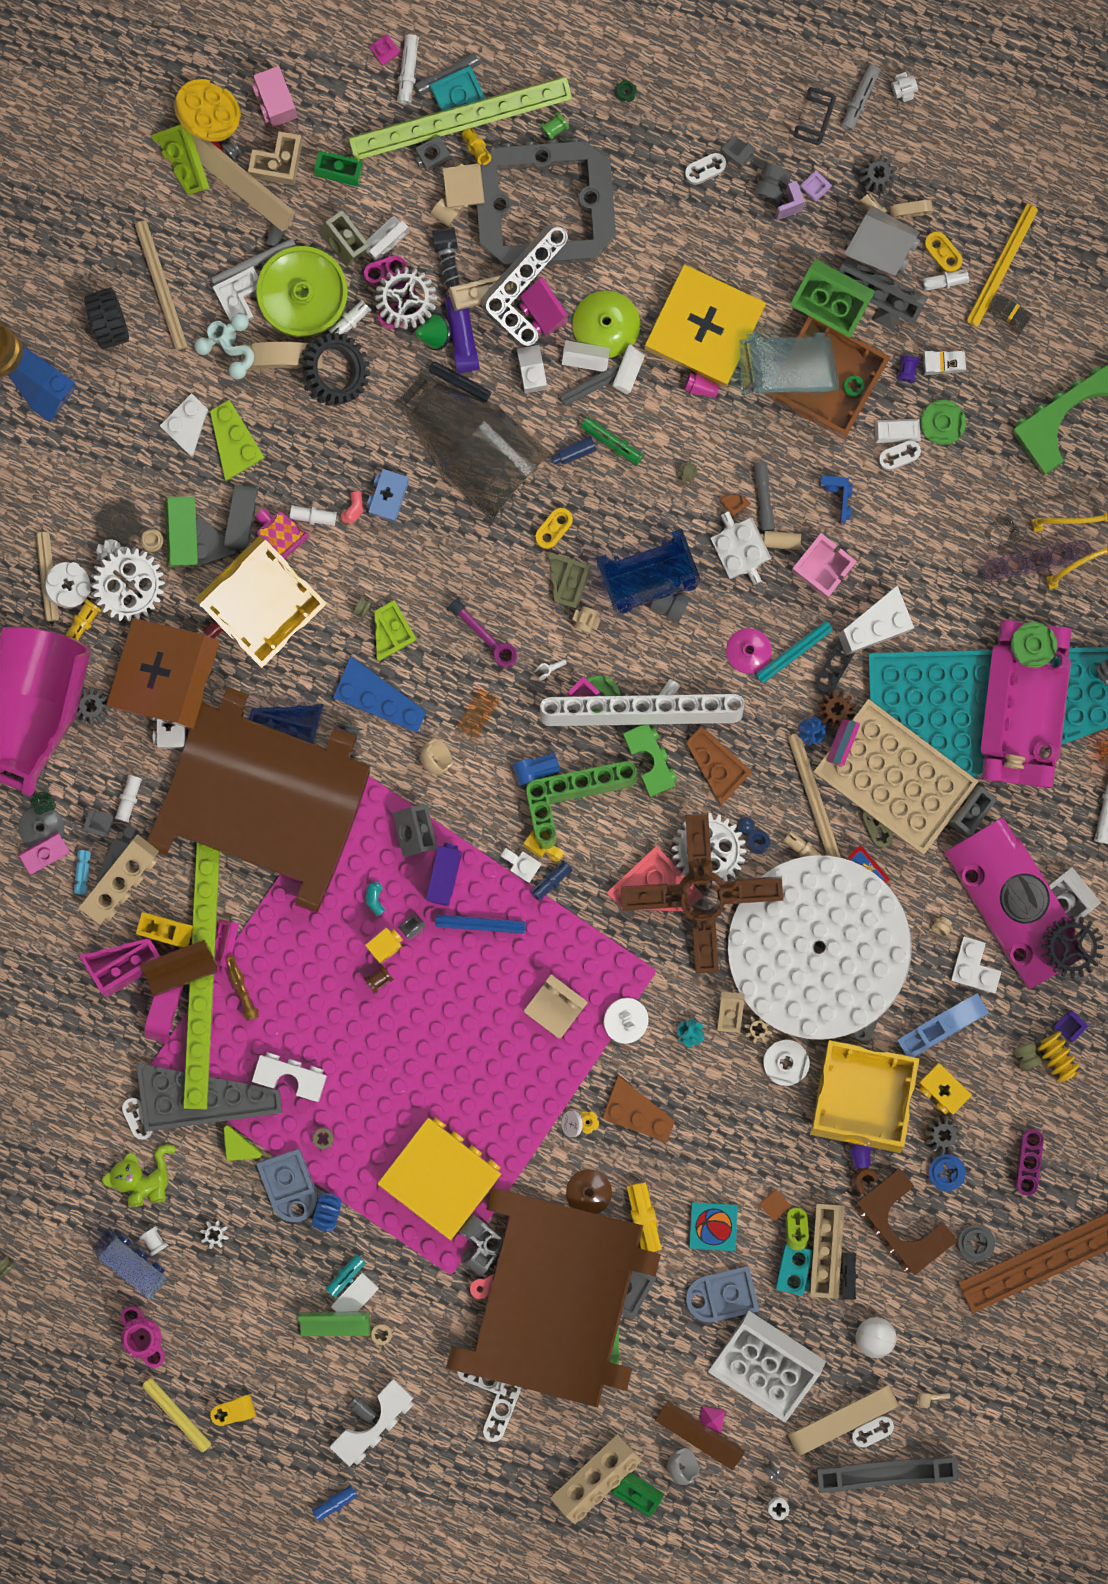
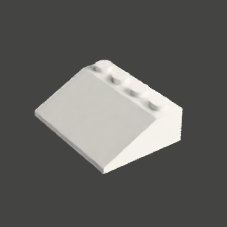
M748 1310L708 1372L786 1423L820 1376L826 1361Z

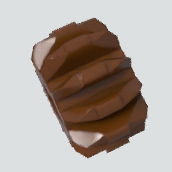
M833 690L830 692L831 699L827 695H823L822 698L826 703L819 702L818 707L825 710L817 713L818 716L826 715L822 720L823 724L831 720L829 725L831 729L834 728L835 722H837L839 728L843 719L850 720L847 716H856V713L849 711V709L855 708L856 704L848 705L847 703L852 697L849 695L844 700V691H840L839 696L836 697V693ZM834 704H839L838 707L841 706L843 709L839 715H835L836 712L834 714L831 712Z

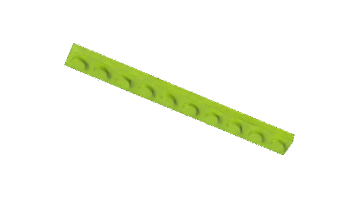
M563 76L348 137L354 159L357 158L359 160L430 140L439 135H448L571 100L572 96L567 77Z

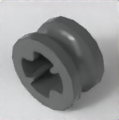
M231 138L228 139L227 144L223 143L221 145L233 161L236 160L237 155L241 156L243 154Z
M770 1460L768 1462L769 1465L767 1467L763 1466L762 1469L774 1483H777V1478L784 1476Z

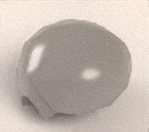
M683 1448L670 1455L667 1470L671 1479L679 1485L693 1483V1479L699 1476V1466L693 1452L688 1448ZM679 1463L685 1466L683 1470L679 1468Z

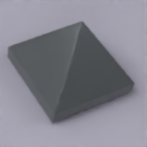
M879 307L873 321L894 330L899 317Z
M413 913L398 928L408 939H412L422 933L426 924L416 913Z

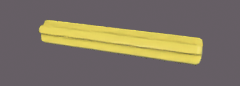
M149 1378L142 1385L145 1391L201 1452H205L211 1446V1442L152 1378Z

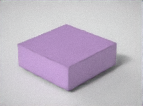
M817 170L800 185V188L815 203L832 187Z

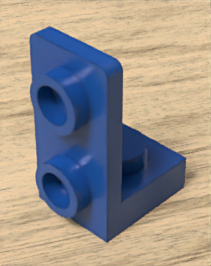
M821 476L820 488H825V492L837 493L838 489H842L840 525L844 526L846 520H850L851 507L847 506V500L852 498L853 484H849V478Z

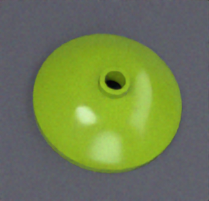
M598 291L584 298L577 306L572 322L573 333L578 343L610 348L609 358L617 357L626 352L629 344L633 346L640 331L639 313L635 305L626 296L614 291ZM604 318H609L611 320V323L609 325H604L602 323V320Z

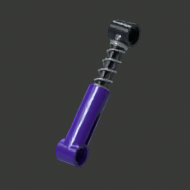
M453 226L432 230L435 251L439 253L442 259L440 264L444 270L442 272V275L445 276L444 285L447 286V297L444 298L451 327L457 373L480 370L469 308L454 311L448 292L450 287L460 285V275H458L457 271L459 265H456L455 260L457 256L456 249H458L455 228Z

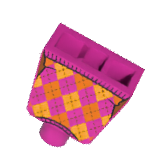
M264 508L255 516L263 526L256 533L264 538L283 559H286L310 538L305 530L281 511L272 517Z

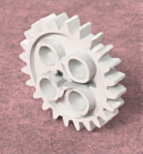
M124 547L123 553L118 548H115V555L107 552V561L100 558L103 565L101 567L94 566L99 572L98 574L91 575L92 578L96 579V582L91 583L90 586L96 588V591L91 593V595L99 597L95 604H103L100 609L102 612L105 613L109 610L108 616L111 618L116 614V619L119 621L122 620L123 616H125L127 621H131L132 615L135 619H140L139 613L147 616L148 607L153 610L155 609L152 603L153 601L160 602L156 595L164 593V591L159 589V586L165 584V582L158 580L163 575V572L156 571L160 565L158 563L152 564L154 557L148 556L146 558L147 552L142 550L139 553V550L135 547L130 553V549ZM130 562L131 570L128 573H124L123 566ZM116 570L124 579L128 580L129 584L134 589H136L142 595V597L138 598L132 590L126 587V584L123 581H121L113 574V571ZM142 578H146V579H147V585H146V587L140 589V588H139V582H140V580H141ZM115 579V588L108 590V582ZM131 595V603L124 605L123 600L125 596Z
M709 813L710 845L713 848L711 861L716 862L718 865V870L712 872L719 875L723 881H728L727 876L732 879L735 878L733 870L737 872L741 870L737 863L742 864L745 862V859L740 857V855H744L746 850L740 847L746 842L738 840L742 832H734L736 824L729 827V819L721 822V815H718L716 820H714L712 814ZM686 822L682 825L684 830L678 829L676 832L681 838L674 837L673 842L678 844V846H673L671 851L678 853L672 858L675 861L679 860L676 869H684L681 876L689 874ZM719 843H728L730 851H721ZM719 857L725 858L726 862H723ZM710 882L706 883V888H708L710 886Z

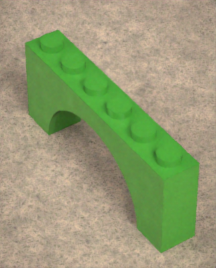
M1108 365L1104 368L1096 367L1088 373L1090 375L1088 379L1083 381L1080 378L1070 385L1071 390L1064 394L1061 391L1051 398L1053 402L1046 407L1042 404L1033 411L1034 415L1027 420L1026 417H1023L1014 424L1016 428L1012 431L1013 435L1042 476L1058 467L1064 461L1059 452L1057 442L1058 429L1064 415L1081 401L1093 397H1108Z

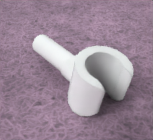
M564 659L551 665L542 663L534 672L538 670L544 672V675L538 678V680L542 681L550 675L551 671L566 665L567 662Z

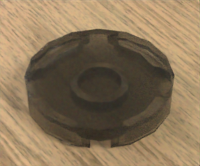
M115 500L101 508L96 524L98 532L104 540H116L122 546L130 544L138 537L142 528V518L133 504L128 501Z

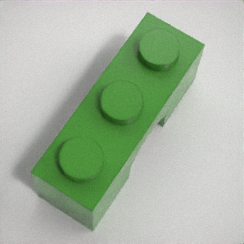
M644 724L623 733V738L631 756L638 753H647L654 761L653 769L641 775L649 797L651 798L676 786L674 782L677 781V777L673 768L668 769L665 761L668 760L665 749L663 747L659 748L656 742L659 736L655 727Z

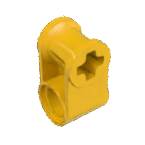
M250 1394L219 1404L213 1408L210 1414L212 1422L218 1426L257 1417ZM218 1409H222L223 1412L227 1411L228 1415L224 1417L225 1421L221 1422L220 1418L216 1419L215 1415L218 1413Z

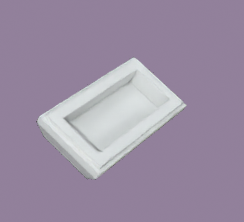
M630 344L628 345L612 385L614 388L624 394L631 392L645 357L643 352Z
M920 419L874 420L875 443L921 441Z

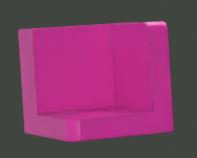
M583 676L568 691L567 695L569 697L599 696L600 692Z

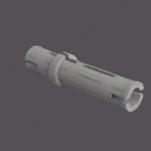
M871 64L867 65L852 101L847 104L848 110L840 124L843 129L854 131L860 114H863L865 111L864 105L881 72L880 68Z

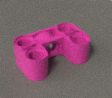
M392 256L368 264L364 270L366 282L370 286L377 287L382 285V278L389 281L387 273L390 272L393 276H396V273L390 270V267L395 263L402 265L403 268L400 274H404V268L407 267L404 259L399 256ZM373 270L381 273V276L376 280H372L368 276ZM400 282L393 286L391 290L403 289L408 282ZM414 287L413 294L417 296L416 290H415V287ZM409 291L405 297H399L402 298L403 306L407 300H411ZM395 301V303L389 304V307L397 313L399 303ZM384 309L379 310L378 320L380 325L384 329L395 328V320L390 324L384 322L380 316Z

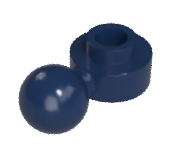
M750 817L740 818L737 822V830L748 836L746 840L748 850L754 854L765 853L770 845L769 836L761 830H754L755 823Z

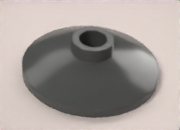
M38 805L28 809L22 815L19 822L20 837L29 848L57 832L60 833L61 837L64 834V822L61 815L49 806ZM40 823H43L45 826L42 832H38L36 828Z

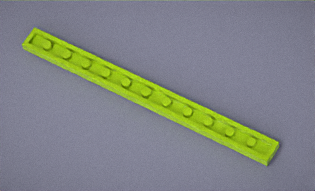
M197 843L192 944L205 940L211 949L215 961L220 851ZM214 974L190 983L184 1109L208 1110Z

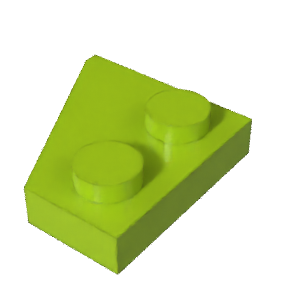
M395 600L375 611L377 660L379 662L417 641Z

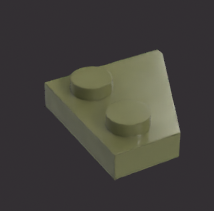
M549 553L554 601L557 604L577 610L592 566Z

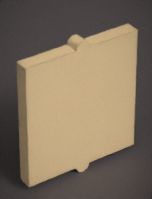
M460 164L457 167L443 168L447 208L461 206L468 208L469 205L485 203L480 164Z

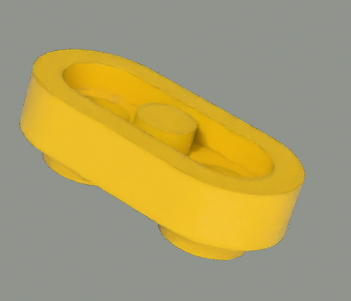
M933 232L929 234L925 240V249L943 271L947 273L958 271L962 265V256L943 233ZM938 241L940 243V247L934 248L932 246V242ZM952 258L955 263L950 266L946 263V260Z
M565 508L555 509L537 530L536 542L541 548H553L571 527L573 517L569 510ZM563 516L566 521L564 524H559L557 518ZM549 534L551 540L545 542L542 538L543 535Z

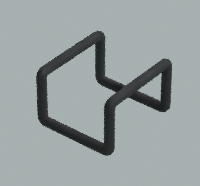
M809 87L806 99L827 106L828 110L820 132L797 125L793 136L794 138L820 145L836 96L832 93ZM814 92L830 97L831 101L827 102L812 97L811 94ZM801 130L819 136V138L814 140L798 133Z

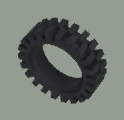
M329 333L309 342L306 345L307 348L301 352L304 357L299 358L298 363L303 364V366L298 368V373H303L304 377L299 378L300 382H306L307 385L303 387L305 392L310 390L311 394L309 396L312 399L318 398L316 402L320 404L325 403L327 406H337L358 398V394L364 392L363 386L368 385L369 380L365 379V377L370 376V371L365 370V367L370 366L369 361L364 362L363 360L367 354L366 352L360 353L359 350L362 348L360 343L354 345L355 339L352 337L347 339L348 335ZM327 349H335L341 352L349 362L351 370L348 384L341 390H334L326 386L318 374V360L320 355Z

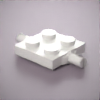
M730 512L722 514L721 517L726 528L721 533L712 537L711 540L729 578L732 579L741 574L748 573L753 585L762 582L756 569L772 558L753 518H749L741 523H734Z

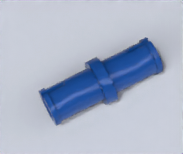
M350 1484L336 1495H330L327 1501L312 1509V1512L317 1520L321 1522V1520L333 1512L341 1511V1507L358 1498V1495Z

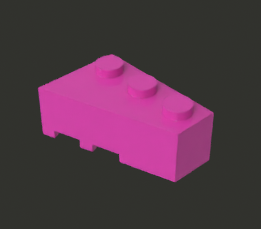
M148 938L79 956L101 994L108 998L144 976L140 964L162 955L155 943Z

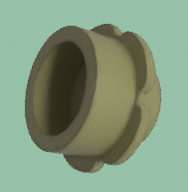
M687 461L686 464L680 466L678 475L681 477L682 482H693L697 472V465Z

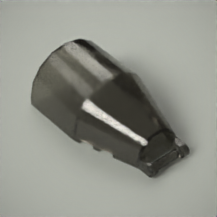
M422 370L418 374L419 378L400 399L397 398L393 402V405L406 415L441 477L494 522L499 511L516 489L545 459L551 458L553 453L503 409L439 383L426 371ZM425 383H427L429 386L419 395V397L414 401L411 407L408 408L406 406L408 402L425 385Z

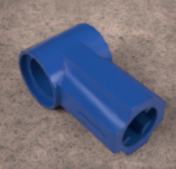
M555 753L512 764L518 786H524L531 781L561 772Z

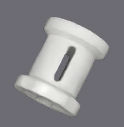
M156 1226L139 1237L151 1251V1257L169 1246L161 1239Z
M775 1497L768 1503V1512L773 1519L783 1520L788 1516L789 1506L783 1498ZM777 1503H780L785 1509L781 1510L780 1514L777 1515L772 1508L776 1507Z

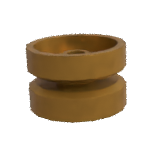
M0 322V377H3L16 370L21 363L24 352L20 338Z

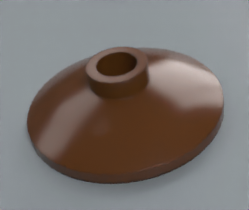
M590 1169L582 1170L569 1180L566 1188V1197L572 1208L599 1214L609 1205L612 1197V1188L609 1180L602 1173ZM591 1188L594 1191L592 1197L585 1196L586 1189Z

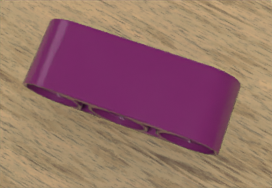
M1035 1129L1024 1131L1020 1140L1015 1188L1017 1192L1025 1196L1033 1195L1037 1191L1044 1137L1040 1131ZM1030 1133H1035L1038 1137V1141L1034 1146H1030L1026 1140ZM1027 1156H1032L1035 1160V1164L1031 1169H1027L1024 1166V1159ZM1024 1179H1029L1032 1182V1188L1027 1192L1021 1189V1182Z

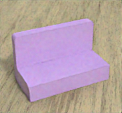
M797 181L788 184L786 196L789 203L777 208L776 220L803 210L805 201Z

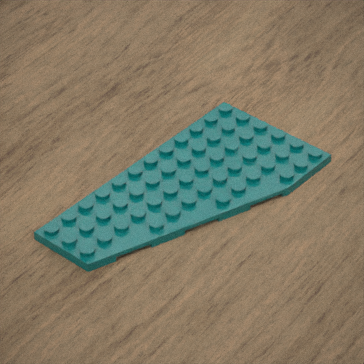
M1108 647L1069 648L1071 666L1061 745L1108 728V686L1098 678V674L1095 671L1098 665L1108 659ZM993 650L869 653L870 700L972 777L982 774L985 756L981 751ZM1060 657L1056 658L1054 662L1055 667L1059 666L1061 662Z

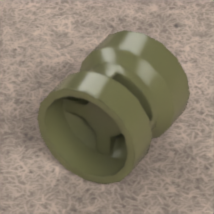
M1034 1042L1013 1050L1015 1057L1020 1059L1019 1067L1021 1072L1043 1063L1041 1057L1035 1053L1037 1048Z

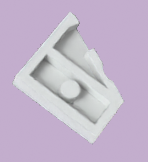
M191 393L160 427L192 457L195 453L208 409Z

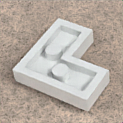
M253 266L213 286L230 322L237 313L245 314L248 320L254 318L244 299L257 292L259 277Z
M963 937L951 981L995 994L1002 971L980 965L986 943Z

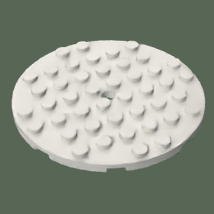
M806 856L790 860L771 869L762 877L782 876L783 901L739 903L730 927L728 940L729 964L739 992L744 993L745 1002L766 1023L782 1032L801 1038L835 1039L858 1032L881 1017L894 1003L906 981L910 967L912 952L911 932L905 911L890 887L876 874L853 861L839 857ZM823 941L825 943L826 949L823 953L817 954L814 952L815 942Z

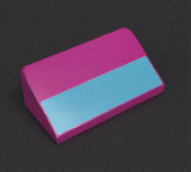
M846 719L841 721L826 759L827 762L839 767L845 765L860 727L859 722Z

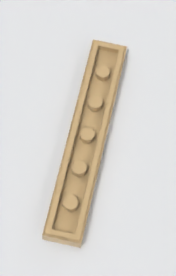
M192 135L201 163L206 169L281 231L288 228L295 211L213 143Z

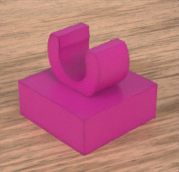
M388 34L369 46V49L382 66L401 54Z

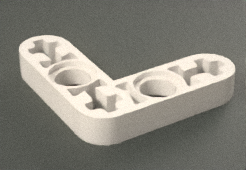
M457 1371L458 1376L463 1381L497 1394L486 1420L483 1433L487 1440L491 1442L499 1441L504 1435L521 1387L514 1386L517 1388V1391L511 1392L509 1398L514 1400L513 1403H510L506 1399H499L500 1394L506 1395L505 1383L496 1381L493 1385L487 1386L483 1383L482 1377H479V1382L474 1381L476 1376L469 1374L468 1377L463 1376L464 1373ZM499 1403H505L509 1407V1412L505 1416H500L496 1413L495 1408ZM492 1416L498 1420H505L504 1425L499 1422L497 1430L500 1431V1434H495L494 1437H490V1432L487 1431V1428H492L495 1420H490Z

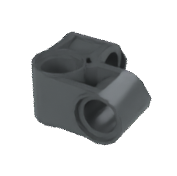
M472 1214L458 1231L473 1243L463 1254L461 1262L478 1276H481L488 1270L493 1260L500 1253L503 1240L488 1228V1225ZM490 1238H495L494 1245L487 1247V1241Z

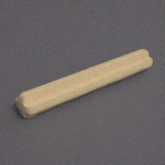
M48 532L36 533L45 620L53 622L59 619L58 605L51 603L44 592V582L47 573L53 568L50 535Z

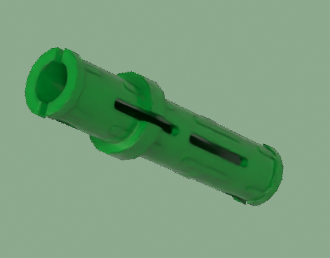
M589 416L582 423L581 429L615 451L614 454L616 456H622L634 464L635 467L641 462L644 455L628 445L627 440H621ZM595 429H597L598 431L606 435L608 438H610V441L604 438L599 433H597ZM614 443H617L618 445L626 449L628 452H630V454H627L625 451L617 447Z

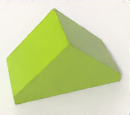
M226 1125L224 1135L227 1161L254 1159L263 1156L260 1150L230 1125Z

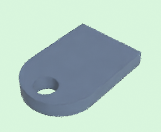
M301 1148L271 1157L256 1164L273 1210L280 1218L289 1222H300L313 1213L317 1205L318 1195ZM296 1203L301 1204L304 1207V1214L296 1215L292 1210V1206Z
M749 1266L700 1277L690 1285L686 1294V1303L689 1311L695 1318L704 1322H716L745 1315L748 1310L752 1313L759 1311ZM695 1295H701L705 1299V1303L701 1308H695L691 1304V1300Z

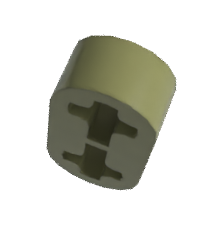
M864 811L862 815L863 822L872 842L877 847H887L892 842V832L879 822V825L875 826L872 820L868 821L867 816L869 814ZM879 827L883 834L887 833L889 836L884 844L882 841L876 840V837L879 836L877 831Z

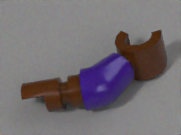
M851 1143L849 1154L853 1167L857 1171L852 1174L850 1185L856 1193L865 1195L866 1189L862 1187V1178L867 1175L872 1181L879 1180L878 1175L868 1168L871 1166V1151L873 1148Z

